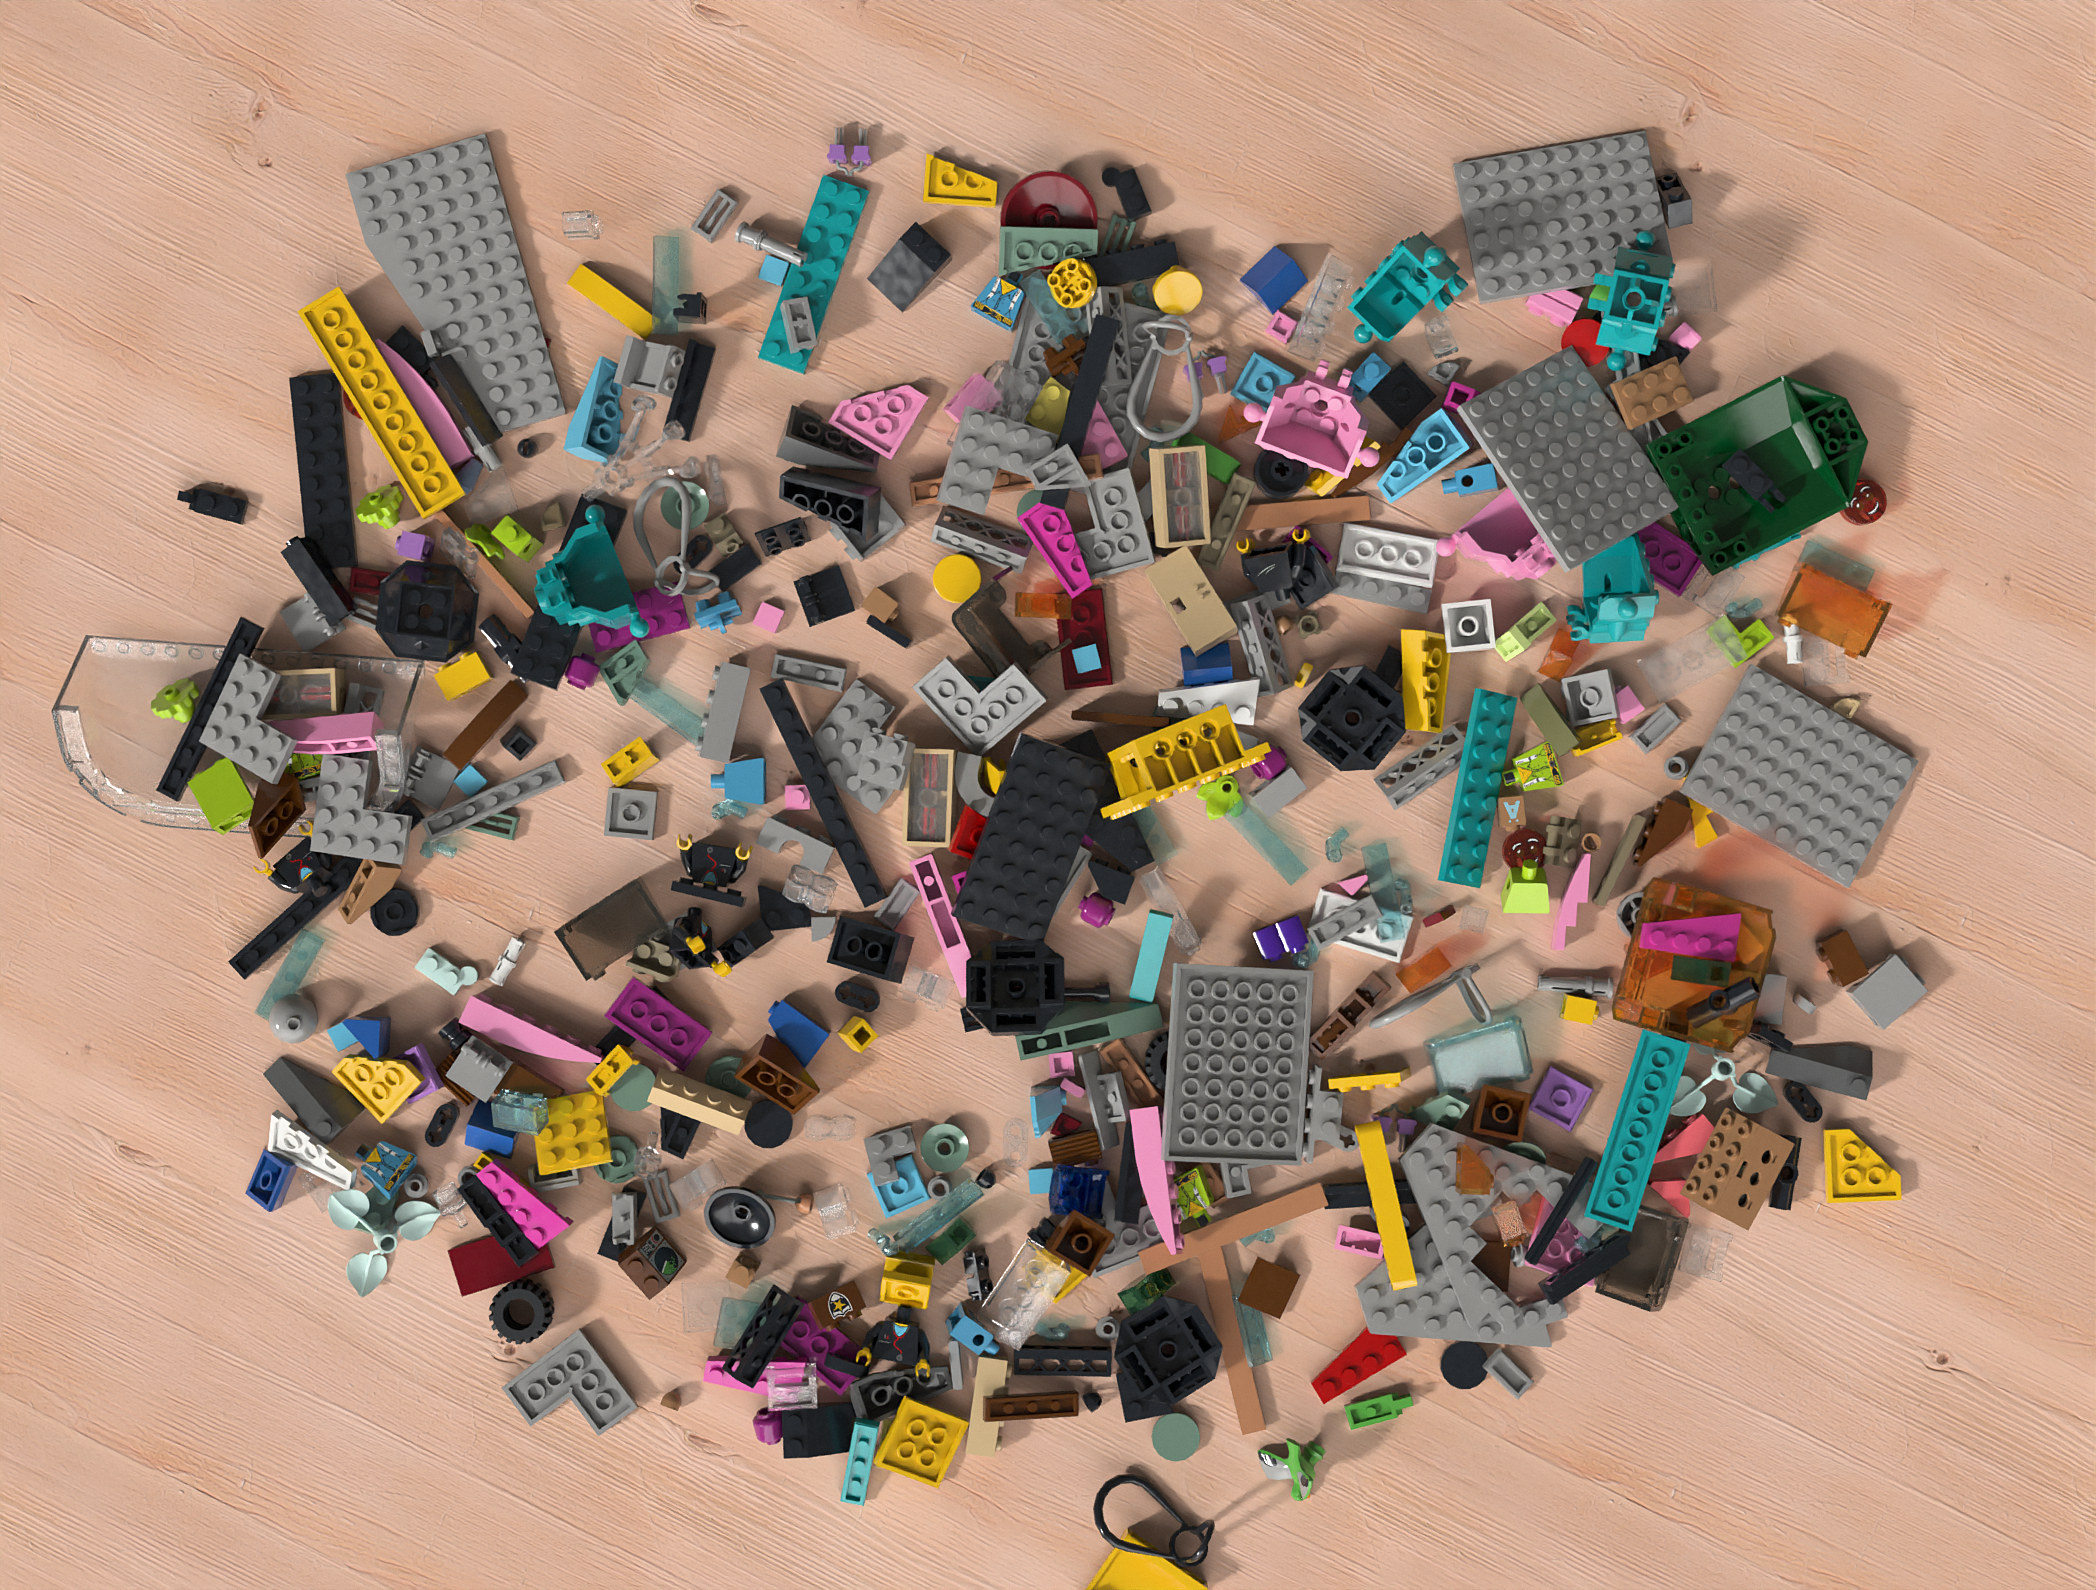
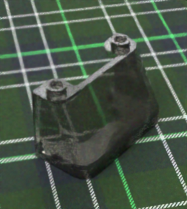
M638 876L560 926L554 933L585 980L593 978L596 981L607 973L605 969L621 957L648 940L654 938L655 941H658L669 934L667 929L670 926L641 876Z
M1640 1203L1632 1232L1621 1228L1618 1233L1629 1235L1631 1241L1626 1243V1246L1631 1254L1595 1277V1292L1649 1312L1660 1311L1667 1298L1688 1229L1689 1219Z

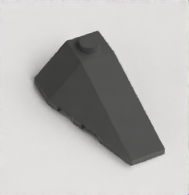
M794 405L791 406L779 440L776 457L798 465L876 473L879 453L856 439H848L840 434L841 430L833 426L831 428L821 422L822 417Z
M1851 1045L1791 1048L1790 1052L1771 1049L1765 1073L1866 1101L1873 1078V1051Z
M279 1057L263 1073L265 1078L305 1126L325 1145L332 1143L366 1109L350 1091L308 1072L306 1069L283 1057Z
M946 1365L930 1367L929 1377H927V1370L924 1368L918 1371L919 1376L917 1377L916 1370L913 1368L871 1373L851 1382L850 1398L856 1416L880 1422L896 1414L904 1396L924 1402L953 1389L948 1367Z

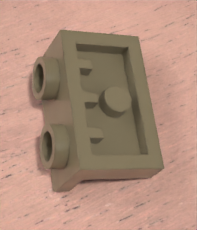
M640 934L637 936L633 956L626 961V966L633 968L632 971L635 973H647L654 976V979L657 981L668 982L678 977L682 962L669 951V943Z

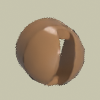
M1281 615L1275 620L1280 636L1287 634L1296 625L1286 615Z
M1594 832L1586 833L1582 838L1583 849L1587 852L1599 850L1601 847L1600 836ZM1588 836H1591L1597 844L1595 847L1587 839Z
M668 1392L663 1396L660 1405L678 1411L681 1405L680 1395L676 1392Z

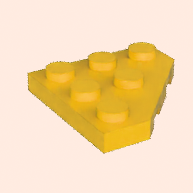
M354 1054L344 1057L332 1070V1073L381 1124L387 1121L426 1079L410 1061L380 1057L374 1059L372 1056Z
M1848 1128L1823 1129L1827 1203L1902 1200L1901 1176L1869 1146L1862 1142L1857 1135Z

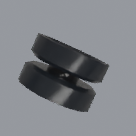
M1265 449L1260 453L1253 468V478L1256 481L1257 488L1265 496L1272 499H1287L1294 496L1304 486L1308 477L1307 463L1287 458L1284 454L1274 450ZM1277 468L1284 469V476L1281 477L1280 473H1276Z

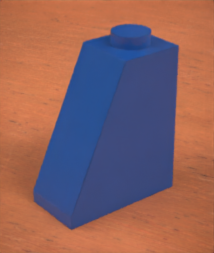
M782 999L781 1002L776 1000L768 1011L771 1014L768 1021L779 1041L790 1049L805 1069L831 1032L786 999Z

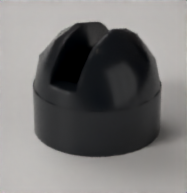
M526 438L518 443L517 451L522 457L530 459L537 454L538 447L533 440ZM525 442H528L527 454H524Z
M985 1167L977 1176L975 1183L984 1189H990L996 1183V1175L989 1168Z
M1090 1391L1081 1396L1091 1413L1096 1411L1102 1404V1398L1096 1391Z

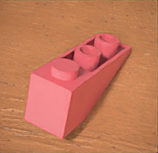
M1700 1112L1686 1116L1682 1121L1684 1123L1677 1130L1673 1128L1665 1134V1140L1659 1144L1653 1163L1702 1153L1714 1130V1126Z

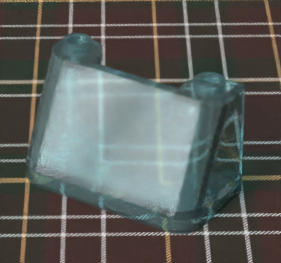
M1517 1015L1504 1018L1503 1024L1498 1021L1492 1025L1450 1037L1445 1036L1443 1037L1444 1041L1442 1039L1435 1040V1038L1423 1041L1438 1095L1447 1089L1464 1094L1481 1089L1483 1084L1496 1085L1513 1079L1516 1082L1530 1079V1074L1534 1073L1521 1017Z

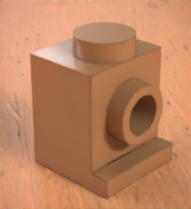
M739 1252L725 1278L747 1289L761 1263Z

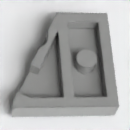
M1068 444L1061 446L1024 469L1036 490L1089 487L1091 485Z

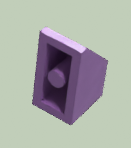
M402 531V535L397 537L395 549L398 550L397 555L430 563L436 539L422 534Z

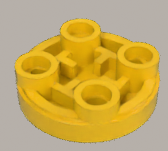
M1070 258L1060 262L1047 279L1053 298L1057 303L1066 308L1085 306L1092 300L1097 289V277L1094 269L1090 264L1080 259Z
M1180 265L1172 266L1170 270L1161 274L1152 288L1154 299L1159 309L1164 313L1176 316L1184 315L1194 310L1200 303L1203 293L1198 276L1191 270L1182 268Z
M953 554L943 558L933 572V585L936 592L944 600L951 603L969 601L977 594L981 586L982 578L978 565L965 555Z

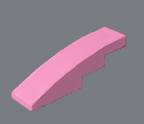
M1582 853L1569 876L1554 922L1551 949L1564 950L1566 926H1576L1578 902L1587 903L1591 854Z
M1339 1224L1334 1249L1381 1260L1385 1258L1378 1231Z

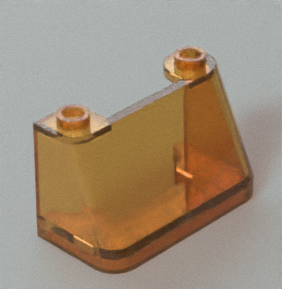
M1796 562L1774 616L1778 617L1777 623L1788 628L1791 625H1795L1845 649L1843 654L1857 660L1858 656L1866 658L1893 604L1861 592L1823 574L1819 570H1814V567L1804 562Z

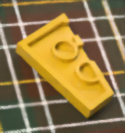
M926 153L923 203L996 208L998 186L996 181L972 171L969 172L955 166V164L948 161L945 162Z

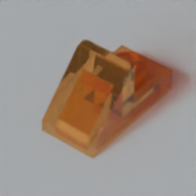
M1230 405L1217 439L1218 443L1221 444L1262 425L1263 421L1249 422L1243 415L1240 417L1242 421L1238 422Z
M1558 628L1537 672L1560 682L1574 660L1572 657L1580 640H1571L1570 632Z

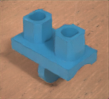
M729 591L720 593L717 596L719 605L711 607L708 599L696 602L697 612L694 613V616L701 629L709 626L711 631L719 628L722 634L727 633L726 625L734 623L732 618L742 615L741 608Z

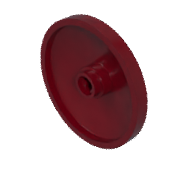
M1053 170L1038 171L1020 179L1007 193L1000 212L1001 226L1097 228L1098 224L1095 202L1085 186L1074 177ZM1056 262L1046 266H1038L1034 268L1042 270H1054V268L1060 262Z

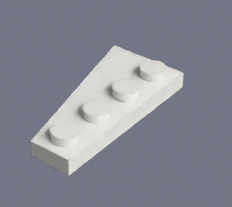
M1257 676L1250 677L1247 680L1235 679L1214 684V682L1205 683L1202 686L1191 687L1190 685L1159 689L1157 716L1188 719L1226 704L1233 723L1253 725L1260 678Z
M278 1109L271 1114L268 1152L344 1189H352L355 1186L357 1167Z

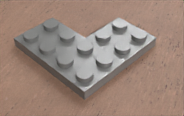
M965 405L936 500L984 515L998 468L1028 477L1024 469L1053 452L1059 435Z
M1131 468L1105 474L1102 479L1089 480L1091 485L1084 487L1095 528L1074 535L1091 580L1155 563L1154 552Z
M240 653L199 742L266 781L278 784L298 742L297 739L262 720L282 675L246 654Z
M949 655L912 687L963 744L977 756H982L1049 698L1017 662H1014L981 691Z
M856 679L812 737V740L833 783L877 815L895 789L857 779L863 756L859 754L865 730L872 732L873 727L880 729L895 710V707Z
M323 754L310 851L406 865L412 816L366 809L373 760Z
M1103 1169L1058 1187L1068 1214L1074 1209L1115 1234L1093 1271V1278L1140 1261L1138 1250L1164 1241L1148 1204L1140 1206L1138 1225L1114 1222L1116 1200Z
M581 1328L502 1387L530 1427L570 1398L596 1434L600 1436L639 1406Z

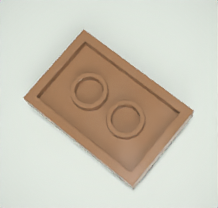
M1676 356L1610 384L1628 430L1694 402Z

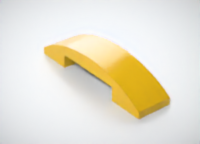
M582 264L579 265L567 282L569 286L591 300L645 341L660 322L633 300Z

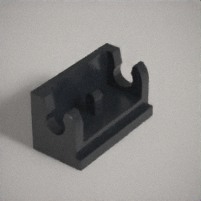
M697 292V295H678L677 299H685L687 301L683 303L684 308H673V316L679 323L706 325L708 300L702 292Z

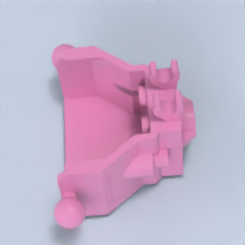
M1321 359L1316 373L1308 371L1307 376L1301 377L1299 382L1277 386L1267 412L1263 411V408L1258 403L1246 405L1244 417L1247 421H1263L1255 444L1260 445L1266 450H1274L1284 454L1287 458L1300 460L1311 467L1326 470L1334 476H1341L1346 479L1356 457L1366 467L1375 466L1379 461V453L1375 448H1360L1370 421L1355 403L1356 398L1352 395L1354 387L1348 386L1353 371L1344 368L1339 381H1335L1325 377L1330 362Z
M1509 487L1450 537H1443L1436 544V550L1441 556L1447 557L1452 555L1457 547L1465 558L1487 562L1497 574L1502 571L1507 578L1512 575L1516 581L1523 578L1538 579L1556 564V558Z

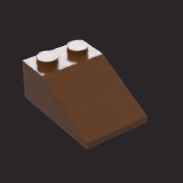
M283 772L278 784H272L262 778L257 787L248 827L257 856L260 859L265 857L307 810L298 778Z
M765 1034L742 1056L734 1076L794 1115L820 1092L818 1085L790 1049L769 1034Z

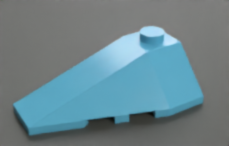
M603 356L599 357L569 425L563 450L582 459L619 465L624 444V434H621L620 419H623V411H620L619 397L622 395V385L613 382L618 367L617 363Z
M1441 408L1421 422L1378 481L1377 486L1391 504L1467 451L1473 443L1460 424Z
M1060 1085L1031 1087L1030 1104L1035 1138H1040L1062 1112V1105H1067L1066 1091L1061 1090Z

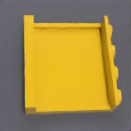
M1129 1528L1126 1529L1120 1538L1130 1543L1161 1551ZM1113 1548L1085 1590H1208V1584L1187 1568L1178 1566L1173 1559L1130 1553Z

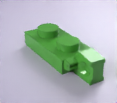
M1389 1392L1345 1404L1344 1408L1350 1429L1354 1430L1398 1418V1415L1403 1414V1408L1414 1405L1410 1393L1398 1396L1397 1392Z

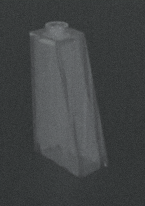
M1156 867L1137 878L1155 910L1174 915L1169 934L1181 955L1186 953L1187 956H1190L1199 951V945L1203 942L1160 867Z

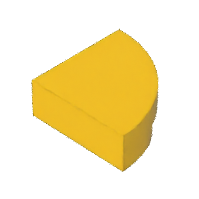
M1307 662L1302 664L1294 681L1295 686L1303 688L1313 665Z

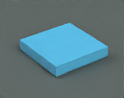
M1254 352L1230 395L1247 405L1249 403H1258L1263 408V411L1267 412L1276 387L1293 383L1296 375Z
M912 1154L895 1161L900 1178L899 1181L876 1187L872 1171L867 1173V1177L886 1219L931 1199Z

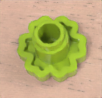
M390 484L381 486L375 492L368 493L360 500V505L355 509L356 515L361 522L367 521L368 524L377 522L384 529L392 528L400 521L398 508L400 506L399 503L404 499L403 494L398 486L392 487Z
M188 678L179 679L173 685L165 686L156 694L157 698L151 701V709L161 719L173 717L175 720H179L180 723L188 722L195 711L193 699L199 695V688L194 681H190Z

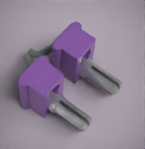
M836 127L834 144H830L829 153L827 154L829 163L836 164L837 168L845 171L847 176H852L854 171L861 170L863 165L870 166L872 160L869 146H867L868 130L864 128L863 138V128L859 129L858 146L854 145V155L851 156L853 164L859 165V167L852 168L849 172L847 168L840 166V164H847L848 160L846 148L843 145V128L840 127L839 131V128Z
M1204 350L1198 351V355L1193 358V361L1198 360L1201 354L1204 357H1211L1212 359L1208 360L1206 367L1210 369L1211 377L1215 376L1219 393L1223 394L1224 390V394L1228 392L1224 379V374L1227 371L1225 365L1226 357L1206 354ZM1196 362L1194 365L1201 388L1202 399H1204L1201 387L1203 364ZM1185 365L1183 373L1186 374L1187 381L1189 383V368L1188 365Z
M1391 1104L1390 1108L1383 1109L1380 1114H1372L1371 1118L1373 1121H1380L1384 1136L1385 1132H1389L1390 1123L1393 1121L1384 1113L1392 1111L1395 1107L1398 1113L1404 1115V1117L1398 1116L1395 1118L1397 1122L1396 1131L1399 1133L1398 1152L1402 1153L1407 1149L1408 1137L1413 1135L1414 1126L1417 1125V1122L1413 1118L1407 1117V1113L1399 1109L1397 1104Z

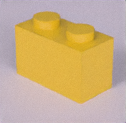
M472 650L459 656L460 661L453 665L449 662L438 668L439 672L433 675L447 701L452 702L494 679L481 653H473Z

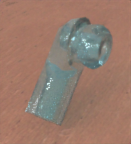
M731 799L716 803L712 807L711 816L716 820H720L723 817L734 814L744 819L748 808Z
M1342 826L1325 842V855L1333 863H1338L1342 860L1340 843L1349 836V833Z
M425 841L421 845L420 855L431 858L433 852L453 859L457 848L441 841H434L432 843Z
M1312 937L1308 951L1302 954L1296 953L1293 956L1292 962L1295 966L1306 968L1317 962L1320 951Z
M872 1228L868 1232L869 1239L877 1244L884 1255L891 1256L899 1252L897 1242H891V1239L878 1229Z

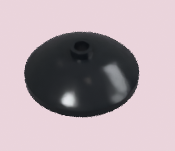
M728 1186L715 1191L709 1197L704 1208L705 1222L711 1233L721 1242L735 1248L751 1249L763 1245L771 1238L776 1227V1216L770 1203L759 1193L745 1187Z

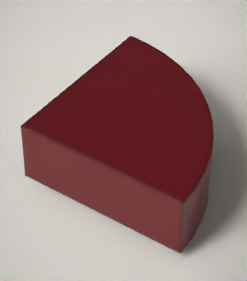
M1448 905L1439 912L1426 916L1422 921L1427 928L1446 920L1455 914L1456 911L1453 905Z
M1061 1112L1050 1134L1056 1136L1071 1134L1081 1126L1082 1121Z

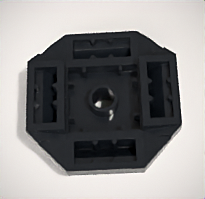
M406 560L380 582L375 631L396 657L447 663L474 642L479 593L457 566ZM423 605H430L433 608V614L429 618H423L420 615V608Z
M1365 664L1329 669L1298 707L1302 741L1339 771L1375 770L1406 733L1403 695ZM1352 711L1356 712L1360 720L1356 723H1351L1347 720L1346 714Z
M1028 940L991 941L975 956L973 955L966 961V1009L992 1036L1042 1035L1065 1008L1064 957L1056 953L1041 940H1034L1032 942ZM1015 986H1020L1023 988L1020 992L1017 993L1011 991V989Z
M1162 1294L1121 1320L1114 1358L1140 1399L1174 1405L1215 1379L1223 1345L1196 1303ZM1166 1343H1171L1175 1349L1171 1354H1165L1161 1351V1347Z

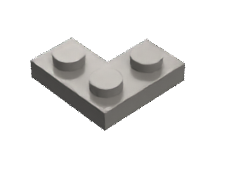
M911 1126L863 1139L875 1186L878 1187L899 1181L900 1178L894 1157L917 1151Z
M1220 1163L1225 1197L1233 1198L1250 1194L1251 1188L1247 1169L1268 1164Z

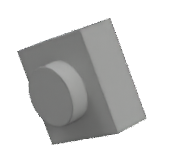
M431 330L421 332L420 334L428 356L431 358L441 357L442 354L439 352V349H442L443 346L439 335H433Z

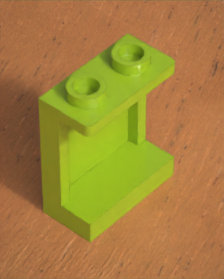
M227 757L217 760L212 767L197 773L192 780L187 782L212 829L221 835L226 834L250 818L255 799L238 770L239 764Z

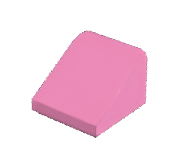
M1683 322L1668 339L1676 347L1690 351L1702 339V336L1686 322Z
M1363 874L1338 881L1337 883L1349 895H1354L1368 880V877Z

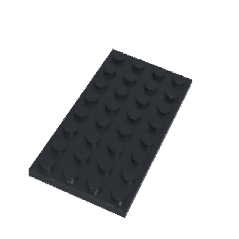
M1020 732L951 915L1031 942L1034 940L1044 941L1111 764Z

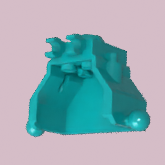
M1642 230L1637 234L1635 242L1638 250L1618 247L1613 277L1595 273L1593 284L1608 286L1610 290L1607 301L1589 298L1587 308L1604 312L1596 345L1615 348L1614 352L1607 358V366L1612 371H1621L1626 366L1627 360L1624 351L1648 356L1651 351L1655 352L1658 342L1656 332L1658 327H1663L1667 312L1662 310L1664 303L1669 302L1672 287L1668 286L1669 278H1673L1676 264L1672 263L1673 257L1648 252V249L1652 248L1655 244V235L1649 230ZM1631 292H1636L1641 297V302L1636 307L1628 305L1626 301L1627 295Z
M1422 231L1416 236L1408 237L1405 241L1402 239L1394 247L1393 252L1378 265L1379 268L1364 281L1367 286L1364 289L1360 286L1352 294L1351 298L1353 301L1347 308L1363 323L1354 330V338L1357 342H1369L1373 337V333L1380 340L1390 342L1430 300H1434L1435 306L1441 312L1454 301L1453 297L1442 289L1446 283L1450 292L1456 297L1468 286V283L1457 274L1460 268L1446 255V250L1438 247Z
M591 505L585 513L587 521L591 524L576 529L565 549L552 554L553 559L545 562L546 567L536 570L537 574L535 576L538 583L534 588L538 603L542 612L555 617L559 625L568 623L571 626L579 623L580 627L595 622L614 629L630 625L632 635L638 638L644 637L649 632V623L640 615L611 538L604 525L605 511L599 505Z
M1638 533L1629 536L1582 563V609L1577 605L1567 606L1569 616H1566V621L1568 625L1572 626V630H1575L1570 632L1571 640L1589 639L1590 644L1644 641L1645 630L1649 627L1650 620L1654 616L1655 605L1659 604V592L1654 590V575L1649 573V558H1645V544L1640 542Z

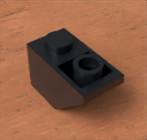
M1672 173L1656 177L1664 221L1668 229L1691 224L1692 199L1678 174Z
M1096 857L1094 862L1089 860L1088 867L1102 897L1125 905L1135 879L1134 876H1131L1132 871L1118 866L1117 870L1108 867L1109 862Z
M759 918L717 949L732 968L775 937L762 918Z

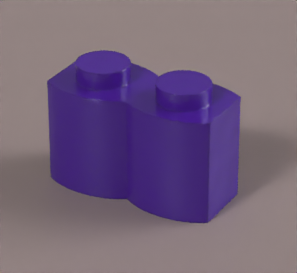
M1298 915L1252 932L1263 960L1268 959L1269 963L1283 958L1282 953L1291 950L1292 954L1306 949L1304 944L1309 943Z

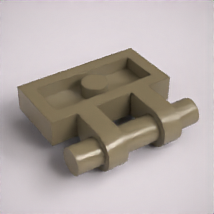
M1551 815L1550 823L1546 827L1548 837L1546 847H1543L1542 854H1545L1543 864L1575 868L1582 820Z

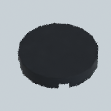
M392 888L370 907V917L373 925L382 933L388 936H401L410 932L416 926L420 917V907L416 898L409 891L401 888Z
M763 1100L756 1103L748 1111L744 1129L747 1137L754 1145L773 1149L782 1145L789 1138L793 1128V1118L789 1111L775 1102Z
M1458 1340L1444 1349L1440 1357V1370L1444 1379L1451 1386L1458 1389H1471L1477 1387L1485 1380L1488 1372L1482 1365L1488 1358L1485 1351L1478 1344L1471 1341Z

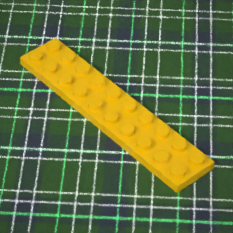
M336 287L297 311L422 518L427 519L466 495V492L342 288Z

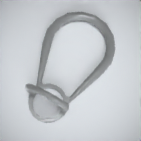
M1168 315L1158 321H1148L1143 324L1144 330L1151 334L1150 337L1153 342L1130 386L1126 399L1127 416L1133 428L1145 438L1157 442L1175 441L1188 434L1198 422L1203 407L1201 388L1190 350V343L1193 341L1192 330L1188 322L1182 317ZM1176 320L1181 322L1182 324L1167 321ZM1159 327L1183 331L1186 338L1185 343L1176 350L1169 351L1163 349L1157 342ZM1154 349L1169 356L1178 355L1182 352L1187 354L1193 407L1190 417L1181 427L1170 432L1161 433L1150 430L1141 422L1136 413L1135 401Z
M669 476L655 479L643 490L637 500L633 514V529L641 548L655 570L656 579L654 584L662 594L668 596L678 594L688 596L701 595L717 587L720 579L714 573L690 568L685 561L691 521V497L687 487L678 478ZM670 486L679 492L682 500L681 555L678 557H667L658 567L643 529V514L652 494L659 488ZM674 561L680 564L682 572L677 586L663 580L665 569ZM689 574L714 580L709 585L699 589H684Z
M1474 963L1458 972H1453L1442 982L1389 1007L1369 1021V1027L1378 1029L1404 1017L1425 1005L1455 983L1473 1017L1482 1025L1491 1024L1493 1020L1491 1010L1471 977L1473 973L1480 969L1478 963ZM1462 979H1466L1485 1012L1486 1019L1474 1007L1461 981Z

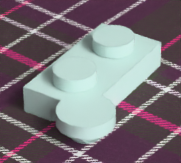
M431 947L426 950L414 967L452 995H456L463 984L472 985L478 979V972L474 967L466 966L460 970L459 967Z

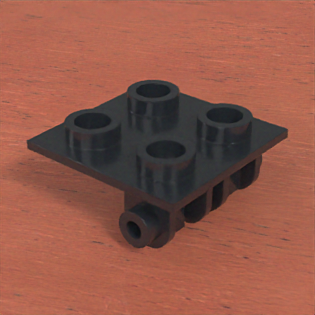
M801 517L754 533L766 557L778 555L792 547H801L811 541L805 521H802Z
M839 565L793 581L809 627L855 611Z

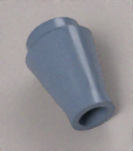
M473 458L455 475L466 492L465 496L469 492H473L479 474L484 467Z

